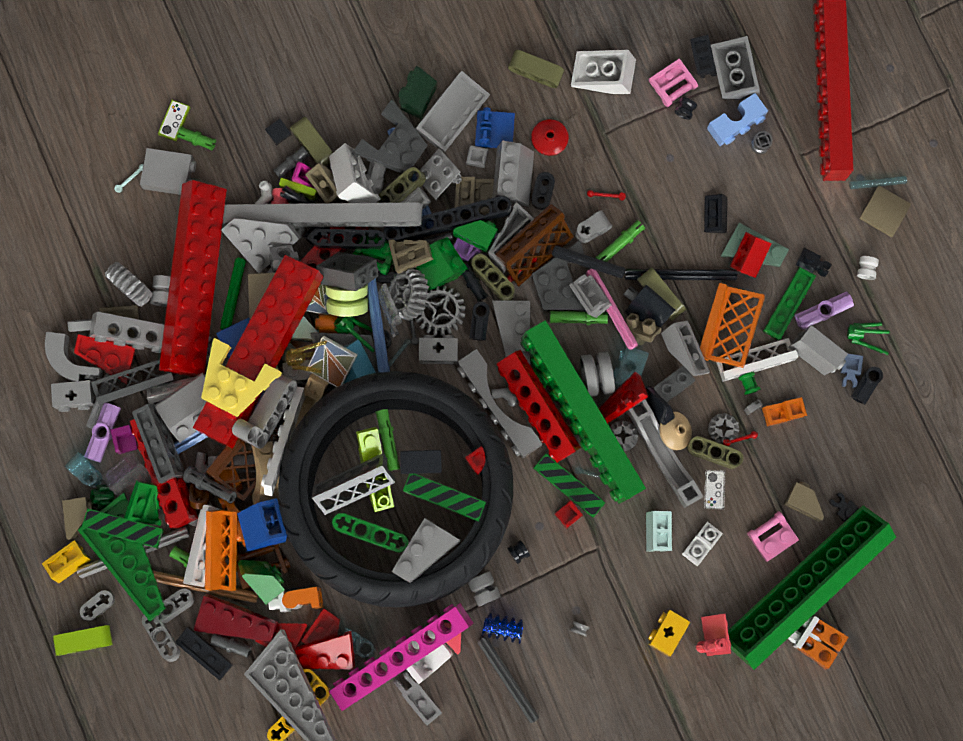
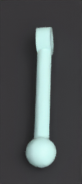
M140 164L139 169L122 184L116 185L115 191L117 193L122 192L123 187L143 170L144 164Z

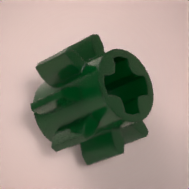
M97 485V489H92L90 492L91 504H95V507L98 509H104L107 504L114 500L113 490L109 489V486Z

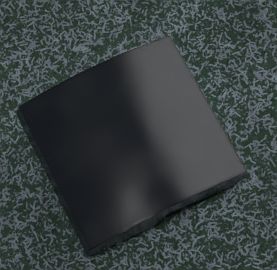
M646 285L632 301L625 313L628 316L631 313L637 314L639 321L642 322L648 318L655 320V326L661 328L674 313L675 309Z

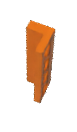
M222 509L206 511L205 590L222 589L236 591L237 512ZM226 515L230 516L229 526L226 523ZM227 535H228V537H229V539H230V544H229V545H227V543H226V536H227ZM226 556L229 557V565L225 562ZM226 575L229 577V585H225Z

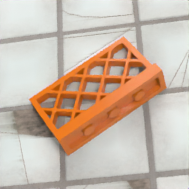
M719 283L700 345V350L706 361L712 360L744 368L765 295L728 287L727 284ZM731 293L739 294L741 300L732 305L729 301ZM751 298H758V305L750 309L746 301ZM744 303L748 311L738 316L734 308ZM733 310L736 318L726 323L724 319L725 313ZM751 314L753 322L745 327L740 319ZM739 320L743 328L733 334L729 326ZM727 327L731 335L721 341L718 336L719 331ZM746 332L748 336L747 341L739 345L735 337ZM734 339L737 347L727 352L723 344ZM722 345L726 353L720 357L712 356L714 349ZM740 349L743 354L741 362L733 361L730 355Z

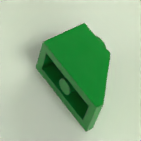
M479 220L456 227L453 231V236L487 253L498 233V229L490 221L484 222Z

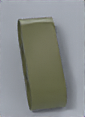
M515 50L508 69L513 73L551 88L558 87L565 71L559 65L521 50Z
M305 116L290 126L291 131L316 165L321 163L326 167L330 164L329 156L333 152Z
M415 167L407 169L378 194L380 200L376 203H384L386 198H390V203H400L418 186H423L426 181L425 174ZM418 173V179L412 182V176ZM403 185L404 191L398 194V188Z
M483 254L475 255L472 259L473 272L501 301H511L515 292L513 284L487 256ZM477 261H483L485 263V266L483 268H478L475 266V263ZM494 274L498 277V280L491 282L488 276ZM508 288L511 290V294L505 296L501 293V290Z
M652 267L637 279L643 287L648 285L675 309L669 318L671 321L687 310Z
M697 436L692 438L687 446V450L691 455L729 469L737 468L743 462V454L740 451ZM696 441L701 444L700 451L692 448L693 442ZM711 448L718 449L719 457L716 458L711 455ZM732 454L737 457V464H732L729 461V455Z

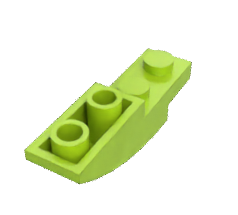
M377 427L356 432L361 463L382 454ZM384 473L375 477V480L378 481L387 479ZM390 485L369 495L374 512L394 507Z

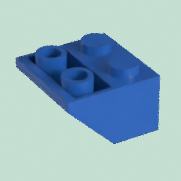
M277 498L256 503L237 513L247 552L286 542L287 533L283 525Z

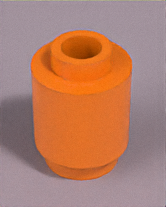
M320 314L319 318L315 319V329L319 330V333H337L334 330V322L338 316Z

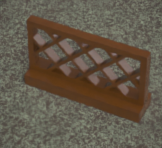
M552 204L495 254L518 287L552 257L555 246L563 247L574 237L564 220L563 212ZM551 233H555L554 239L549 241ZM561 233H566V236L559 240ZM547 245H551V249L545 252ZM537 246H541L539 253H535ZM523 258H527L526 265L521 266ZM533 258H538L537 262L531 265ZM519 270H524L523 274L517 278Z
M277 427L274 429V432L277 434H271L270 436L272 442L273 437H278L279 429ZM238 438L233 449L226 446L207 469L206 473L224 487L235 491L237 497L244 501L256 486V478L249 479L248 468L256 466L255 464H247V454L253 453V450L246 451V442ZM244 454L245 465L234 466L233 458L236 455ZM246 468L247 479L235 480L234 469ZM232 469L233 480L224 481L219 477L223 470ZM247 482L248 490L244 495L236 491L235 483Z

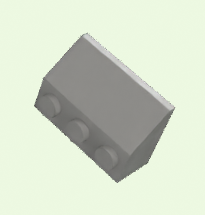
M748 36L712 44L711 49L722 99L742 100L754 93L759 96L760 89Z
M502 140L497 146L492 198L506 196L510 199L511 204L517 202L521 206H529L534 151L521 143Z
M203 373L154 405L162 420L179 443L196 432L193 426L207 402L201 398L206 377Z

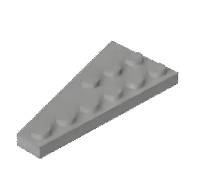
M280 630L244 675L305 741H336L285 630Z

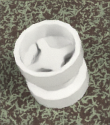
M861 256L859 260L861 268L857 271V277L875 280L877 275L875 269L879 264V260L870 256Z

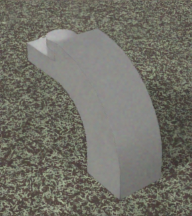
M46 332L45 352L49 363L56 372L71 382L83 381V377H85V380L96 381V378L102 379L103 371L100 368L77 366L70 361L68 356L69 336L62 333Z

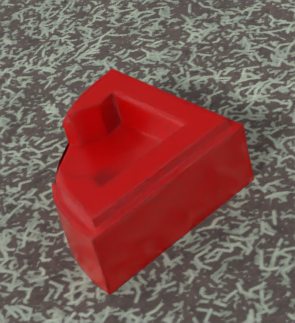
M482 446L465 457L477 475L482 471L486 462Z

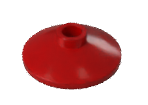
M552 119L539 122L534 127L531 135L534 148L546 156H554L561 153L566 148L569 139L565 126L559 121ZM552 133L554 137L548 138L547 134Z

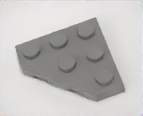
M243 217L234 218L221 230L258 274L270 264L269 248L293 245L301 238L289 223L244 219Z

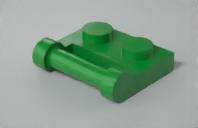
M366 235V244H369L368 240H374L375 244H378V241L382 240L378 237H376L375 239H369L368 235ZM361 237L358 244H360L363 241V237ZM386 241L381 249H356L353 252L355 255L361 256V254L384 261L383 264L377 262L378 270L384 275H387L393 262L388 241Z

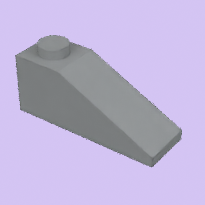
M688 321L673 323L661 332L668 351L693 376L710 373Z

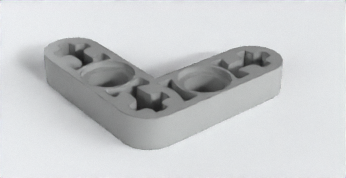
M186 588L178 590L164 600L165 606L172 605L173 610L170 614H164L163 611L154 618V623L158 627L154 628L145 615L142 617V624L160 655L169 662H174L179 658L180 648L165 624L193 605L195 601L194 594ZM183 595L187 596L186 602L183 601ZM164 631L166 633L165 639L157 641V634ZM165 645H168L173 650L172 656L168 655L169 652Z

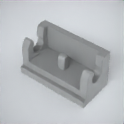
M584 274L569 285L587 313L595 318L612 306L592 275L587 277Z

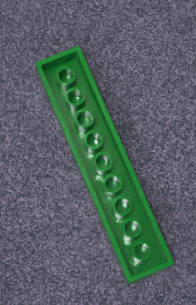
M546 320L527 330L521 337L520 344L525 352H529L531 356L530 361L534 368L539 369L542 382L545 385L548 384L551 389V397L560 404L561 414L564 418H568L571 423L569 425L570 429L575 435L579 436L581 440L579 443L585 452L588 451L592 466L598 468L601 473L599 475L601 481L610 488L611 498L620 504L645 490L646 487Z
M864 505L860 507L728 630L731 650L755 670L896 538L890 524Z

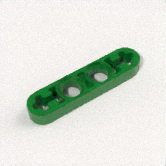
M344 513L337 514L332 521L333 527L337 531L394 552H404L409 544L407 537L401 533ZM342 517H345V522L351 524V520H354L352 532H348L349 527L347 526L338 528L337 519L341 520ZM358 524L366 525L367 532L364 535L356 534L355 528ZM377 531H384L386 533V539L383 542L375 540L374 536ZM390 534H394L392 537L394 540L403 538L405 546L397 549L396 544L390 542V546H387Z

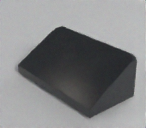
M723 194L705 196V233H727L728 199Z
M647 386L646 392L648 397L645 400L654 413L655 418L662 425H666L675 418L672 408L651 386Z

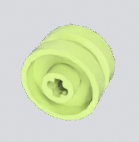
M368 284L357 291L326 285V295L329 297L326 301V311L331 315L341 317L358 316L368 312V299L365 297L368 294Z

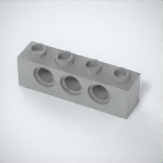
M95 312L92 316L89 337L95 338L97 342L109 340L114 341V345L125 346V344L133 345L132 348L144 350V347L151 348L152 352L161 353L164 325ZM109 325L115 327V335L111 334L108 331ZM128 329H132L134 331V338H130L128 336ZM147 332L153 335L152 342L147 340Z

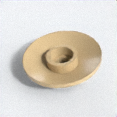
M673 412L675 415L673 420L666 425L660 423V437L668 448L681 450L688 446L692 437V429L688 419L683 414Z

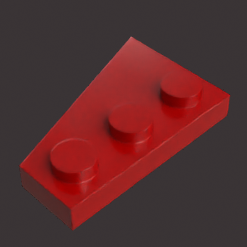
M78 334L74 353L103 369L106 373L114 375L132 368L136 349L126 344L125 346L114 345V342L109 340L97 342L93 337ZM124 376L118 377L121 382L126 385L128 384V378Z
M634 372L599 408L607 424L648 397L641 375Z
M351 631L337 637L336 635L331 636L327 640L320 642L315 641L301 645L294 650L303 669L354 670L355 668Z

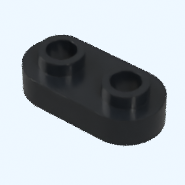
M542 172L536 178L532 205L539 210H544L550 205L555 178L549 172ZM542 181H548L549 184L544 186ZM542 198L544 203H539L537 200Z

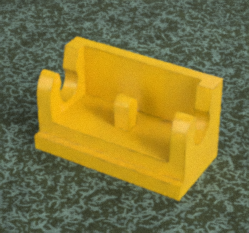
M74 540L44 561L42 565L52 580L61 583L76 572L77 568L86 565L91 559L84 553L82 546Z

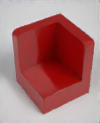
M570 500L555 513V516L568 529L583 514Z

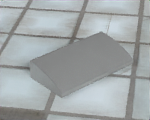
M461 71L415 129L420 136L445 152L490 94Z

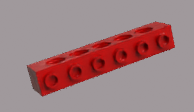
M521 349L496 363L499 374L508 382L509 390L516 395L520 408L525 410L529 416L530 424L537 429L539 439L548 447L551 458L558 463L579 450L581 446ZM515 369L519 371L520 378L515 377ZM525 386L530 389L529 395L524 391ZM535 402L540 405V411L535 409ZM545 419L549 420L550 428L545 425ZM555 435L560 438V444L555 442Z
M135 419L131 420L132 434L138 442V450L144 458L145 468L152 479L151 483L157 486L159 505L163 508L166 523L170 528H180L197 520L198 515L196 510L189 504V492L183 478H172L164 483L158 482Z

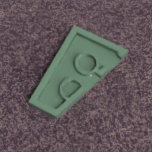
M739 223L721 257L734 258L746 232L772 243L762 264L780 267L789 249Z

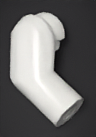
M262 181L259 184L261 197L255 204H268L273 198L272 185L267 181Z

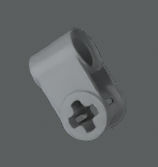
M600 210L578 225L575 237L581 243H588L610 230L612 224L603 211Z

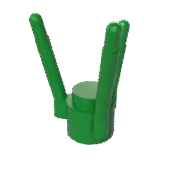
M339 316L335 320L334 330L337 333H351L371 352L375 351L370 344L353 330V323L372 332L371 327L354 319L352 316Z
M881 322L849 324L847 339H852L851 343L859 344L885 355L889 354L888 351L859 340L864 338L865 333L889 334V330L864 328L882 326Z

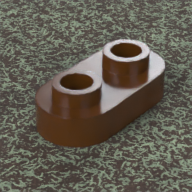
M190 482L189 504L194 509H202L203 505L209 504L210 492L205 489L199 490Z

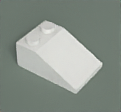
M629 50L577 51L571 86L610 94H630L636 59Z

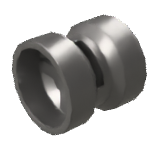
M760 131L754 136L751 148L756 154H764L769 150L773 141L771 134L767 131Z

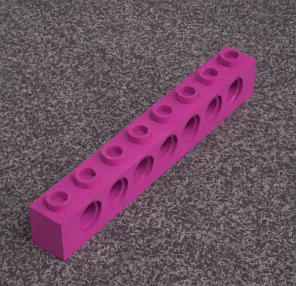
M461 603L457 606L449 605L443 610L445 614L440 617L436 614L427 620V626L424 628L421 625L411 631L412 636L409 638L403 636L395 642L397 646L392 649L388 646L379 652L381 655L379 658L375 659L373 656L364 662V668L360 670L357 667L348 673L350 677L346 680L342 677L334 682V688L329 692L341 711L469 628L473 621ZM444 620H448L451 623V628L445 627ZM428 630L434 632L435 639L428 636ZM412 641H416L419 644V649H415L412 646ZM396 652L402 653L403 660L398 659ZM381 662L387 665V670L382 669ZM365 673H369L371 675L372 681L368 680L365 677ZM350 683L356 686V691L350 688Z

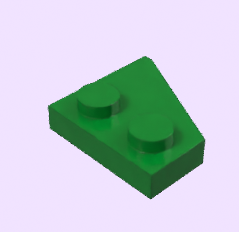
M136 480L124 516L127 520L161 526V519H159L158 514L160 507L157 500V486L153 483Z

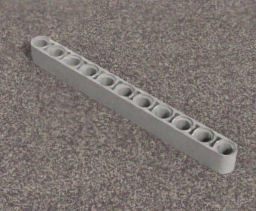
M422 204L225 205L222 227H225L236 217L252 220H269L270 222L277 223L286 222L292 227L420 226L422 223Z

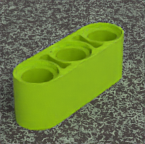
M110 625L53 636L56 656L113 645Z

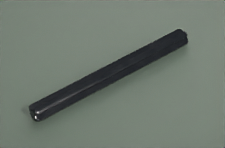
M625 269L624 277L626 280H637L649 269ZM654 269L662 280L735 281L738 277L737 270Z

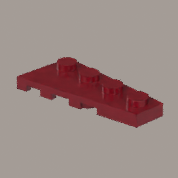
M206 593L203 596L193 631L271 642L274 638L278 621Z

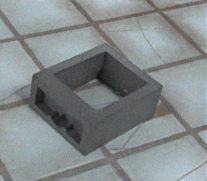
M340 251L316 266L317 270L324 277L320 284L351 291L359 290L378 277L377 260L375 258Z

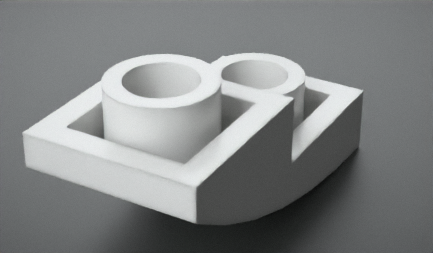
M707 521L682 555L698 566L723 533Z

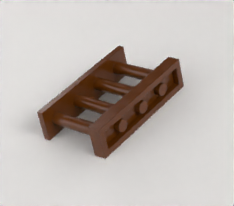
M228 535L226 536L227 545L230 544ZM237 542L236 571L244 590L251 587L241 576L237 564L239 560H251L276 551L279 562L273 563L271 566L275 565L279 570L282 569L284 574L289 573L290 562L287 556H283L279 544L256 549L244 554V552L240 553L238 547L241 545V542Z

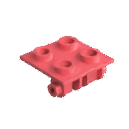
M718 614L701 617L705 641H699L696 645V650L700 653H707V656L731 654V642L729 640L726 615Z

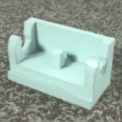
M651 511L646 513V552L672 551L671 511Z

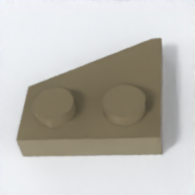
M426 240L388 241L395 270L398 274L433 260L430 245Z

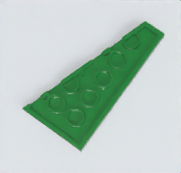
M126 493L121 494L100 512L125 518L124 516L129 504ZM82 527L78 529L82 537L149 621H152L166 609L143 544Z

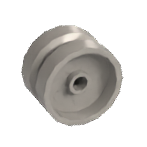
M607 351L597 353L596 365L594 358L590 354L581 355V378L591 397L598 395L599 385L604 395L614 393L615 384L609 353Z

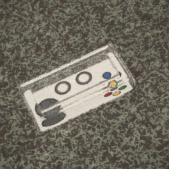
M705 470L704 509L724 510L726 471Z

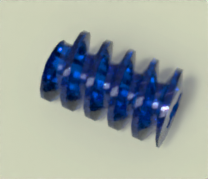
M489 612L487 617H485L481 636L487 632L488 638H491L493 633H495L497 640L503 635L504 641L510 636L512 643L518 638L520 644L524 628L523 619H520L516 624L514 617L508 622L507 616H504L501 621L499 614L493 619L492 613Z

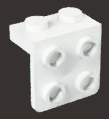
M428 630V636L435 639L434 632ZM412 641V646L415 649H419V644L416 641ZM444 643L408 667L407 670L416 682L420 684L452 657L453 653ZM396 652L398 659L403 660L402 653Z

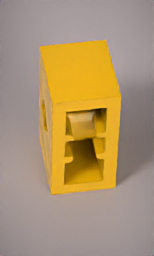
M668 610L666 613L663 612L658 619L660 625L657 630L653 629L648 639L650 640V646L667 656H671L690 621ZM670 627V632L672 633V635L665 637V632L663 631V629H668Z

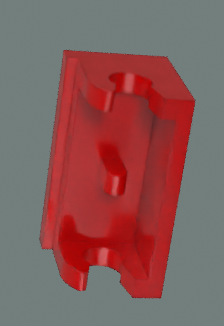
M746 232L730 267L756 278L772 243Z

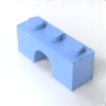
M756 93L740 102L737 108L742 116L740 121H732L724 113L709 123L707 130L719 146L724 143L726 145L730 144L736 139V135L739 133L741 135L745 134L751 129L750 126L755 123L758 125L766 119L765 116L768 110Z

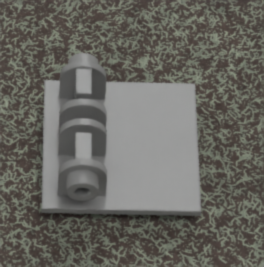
M440 148L420 169L426 176L423 186L435 200L451 183L459 184L462 181L461 171Z

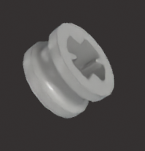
M573 621L574 627L570 631L587 637L586 631L590 627Z

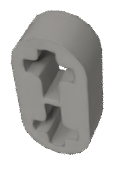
M107 590L97 593L80 608L81 617L87 621H93L114 604V594ZM102 595H104V596H108V595H109V596H110V597L108 598V601H109L108 604H107V603H102L101 605L98 604L99 602H101V601L103 600V598L101 597ZM87 607H97L92 611L93 616L85 615L87 613Z

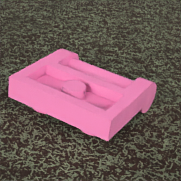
M680 59L649 78L650 84L666 107L672 105L674 100L689 90H694L698 87L696 80ZM685 79L687 81V84L669 96L665 92Z
M780 511L775 513L773 518L757 529L747 532L749 538L766 562L799 541ZM779 523L782 527L762 542L759 540L758 537Z

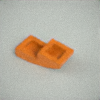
M802 397L762 408L767 426L807 416Z

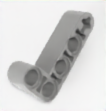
M282 374L269 384L270 386L266 389L250 420L247 422L243 419H238L232 428V433L236 437L259 449L263 448L268 442L297 389V382Z

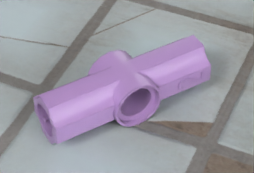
M846 291L827 301H822L818 305L796 314V323L801 330H804L811 325L825 321L838 313L854 306L853 299ZM820 307L827 308L828 315L822 314Z
M104 403L98 421L92 428V437L84 455L85 458L101 463L108 442L112 439L111 429H114L121 410L120 407ZM102 428H106V435L99 437V431Z

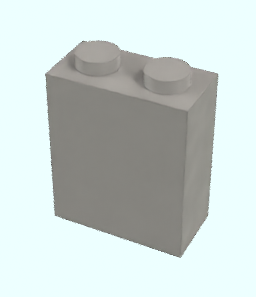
M147 148L140 185L144 190L181 195L182 184L192 180L191 175L196 170V161H194L190 154Z
M812 325L798 333L788 347L792 351L796 350L798 356L824 376L830 372L834 373L837 369L840 370L846 363L844 359L848 355V353Z

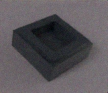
M281 119L265 129L276 146L291 136V132Z

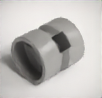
M156 275L153 277L152 288L155 291H152L151 304L167 307L170 276Z
M490 571L468 582L471 592L476 593L474 598L478 607L501 597L498 588L493 586L494 579Z

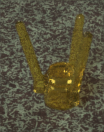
M327 341L290 349L286 353L287 365L292 366L293 370L321 373L320 369L301 366V363L305 362V357H311L315 353H304L302 351L326 345Z

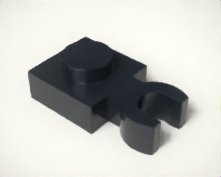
M806 248L802 250L796 262L797 266L810 273L816 270L822 277H826L829 272L827 270L832 266L830 262L820 261V255Z
M839 492L836 494L840 499L839 503H836L833 499L829 500L831 506L839 509L836 515L845 522L859 508L852 500L846 503L844 495Z

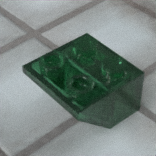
M416 66L414 71L411 70L407 76L408 83L406 87L401 88L398 97H400L399 103L402 111L422 119L437 89V81L423 69Z

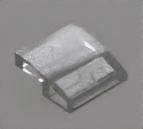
M385 283L382 284L379 290L378 298L380 310L393 338L399 335L396 325L403 322Z

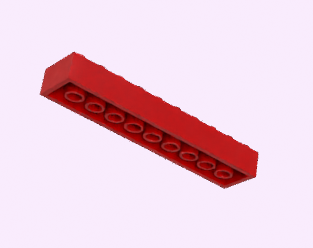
M817 0L813 5V14L816 15L814 32H817L814 46L815 50H818L815 66L818 67L819 73L816 75V85H819L817 103H820L817 118L821 122V127L818 129V138L821 139L819 156L822 157L820 175H823V181H846L854 170L846 0Z
M195 180L182 184L159 370L192 377L205 373L227 191L225 188Z
M287 255L284 256L225 367L252 381L256 380L264 364L276 368L324 278L319 270ZM263 391L238 417L206 402L193 428L199 433L233 449L238 440V437L232 433L234 423L238 419L248 421Z

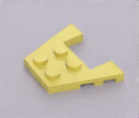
M214 338L201 398L238 417L263 390L265 391L270 386L269 384L281 376L282 372L264 364L256 380L252 381L222 365L231 347Z

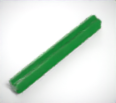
M243 258L235 259L220 324L221 330L232 326L246 260Z

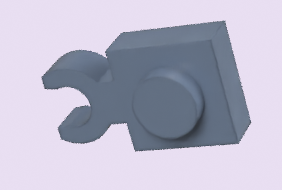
M848 354L844 359L846 363L840 373L846 374L841 384L842 387H845L847 380L852 381V388H855L858 383L855 375H861L863 356Z

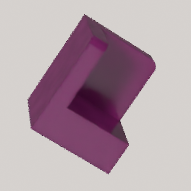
M130 425L111 429L116 453L123 454L138 449L136 438L132 434Z

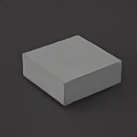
M470 145L466 165L484 168L488 149Z

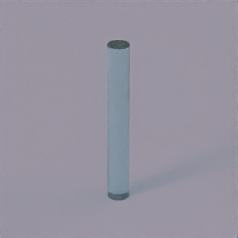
M906 176L854 181L850 182L849 186L850 189L878 187V185L906 184L907 178Z

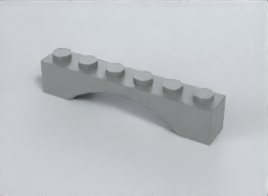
M474 350L457 362L459 366L457 371L462 378L466 377L470 382L467 384L473 394L477 392L480 397L479 403L484 409L488 408L491 413L489 417L495 425L499 424L502 429L500 433L506 441L510 440L513 445L511 449L517 457L520 455L523 459L541 447L542 443L532 428L513 421L496 405L488 387L487 363L478 350Z
M644 399L626 411L683 508L704 497L674 451L663 443L660 437L659 424L646 400Z

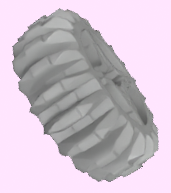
M115 262L107 268L105 276L137 306L142 307L153 296L152 292L121 263Z
M408 269L400 274H394V279L390 280L391 285L388 286V309H391V314H394L399 319L412 320L417 318L418 315H422V309L426 308L425 303L428 302L427 296L429 293H427L429 286L426 285L428 280L425 279V274L416 269Z
M445 285L443 290H439V287L436 288V291L428 289V302L425 303V306L433 312L432 320L429 321L426 318L424 309H422V315H418L420 317L416 319L417 323L423 322L420 326L421 329L428 327L426 330L427 334L434 330L433 335L437 336V332L441 331V336L443 337L446 330L449 335L452 334L451 328L456 331L458 330L456 323L459 325L463 324V321L459 318H465V313L461 311L466 310V307L461 305L464 303V300L458 299L460 296L458 292L452 295L454 292L453 288L448 292ZM436 297H444V298H443L440 302H438V303H435V302H432V301L429 302V301L432 300L433 298H436ZM449 300L456 308L455 315L451 314L447 309ZM439 307H443L444 313L437 315L436 309ZM441 319L451 320L446 324L436 325Z

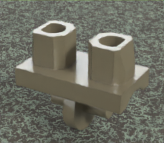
M631 313L626 318V324L640 346L645 341L652 342L655 336L661 333V328L655 326V320L648 318L642 322L639 321V316Z

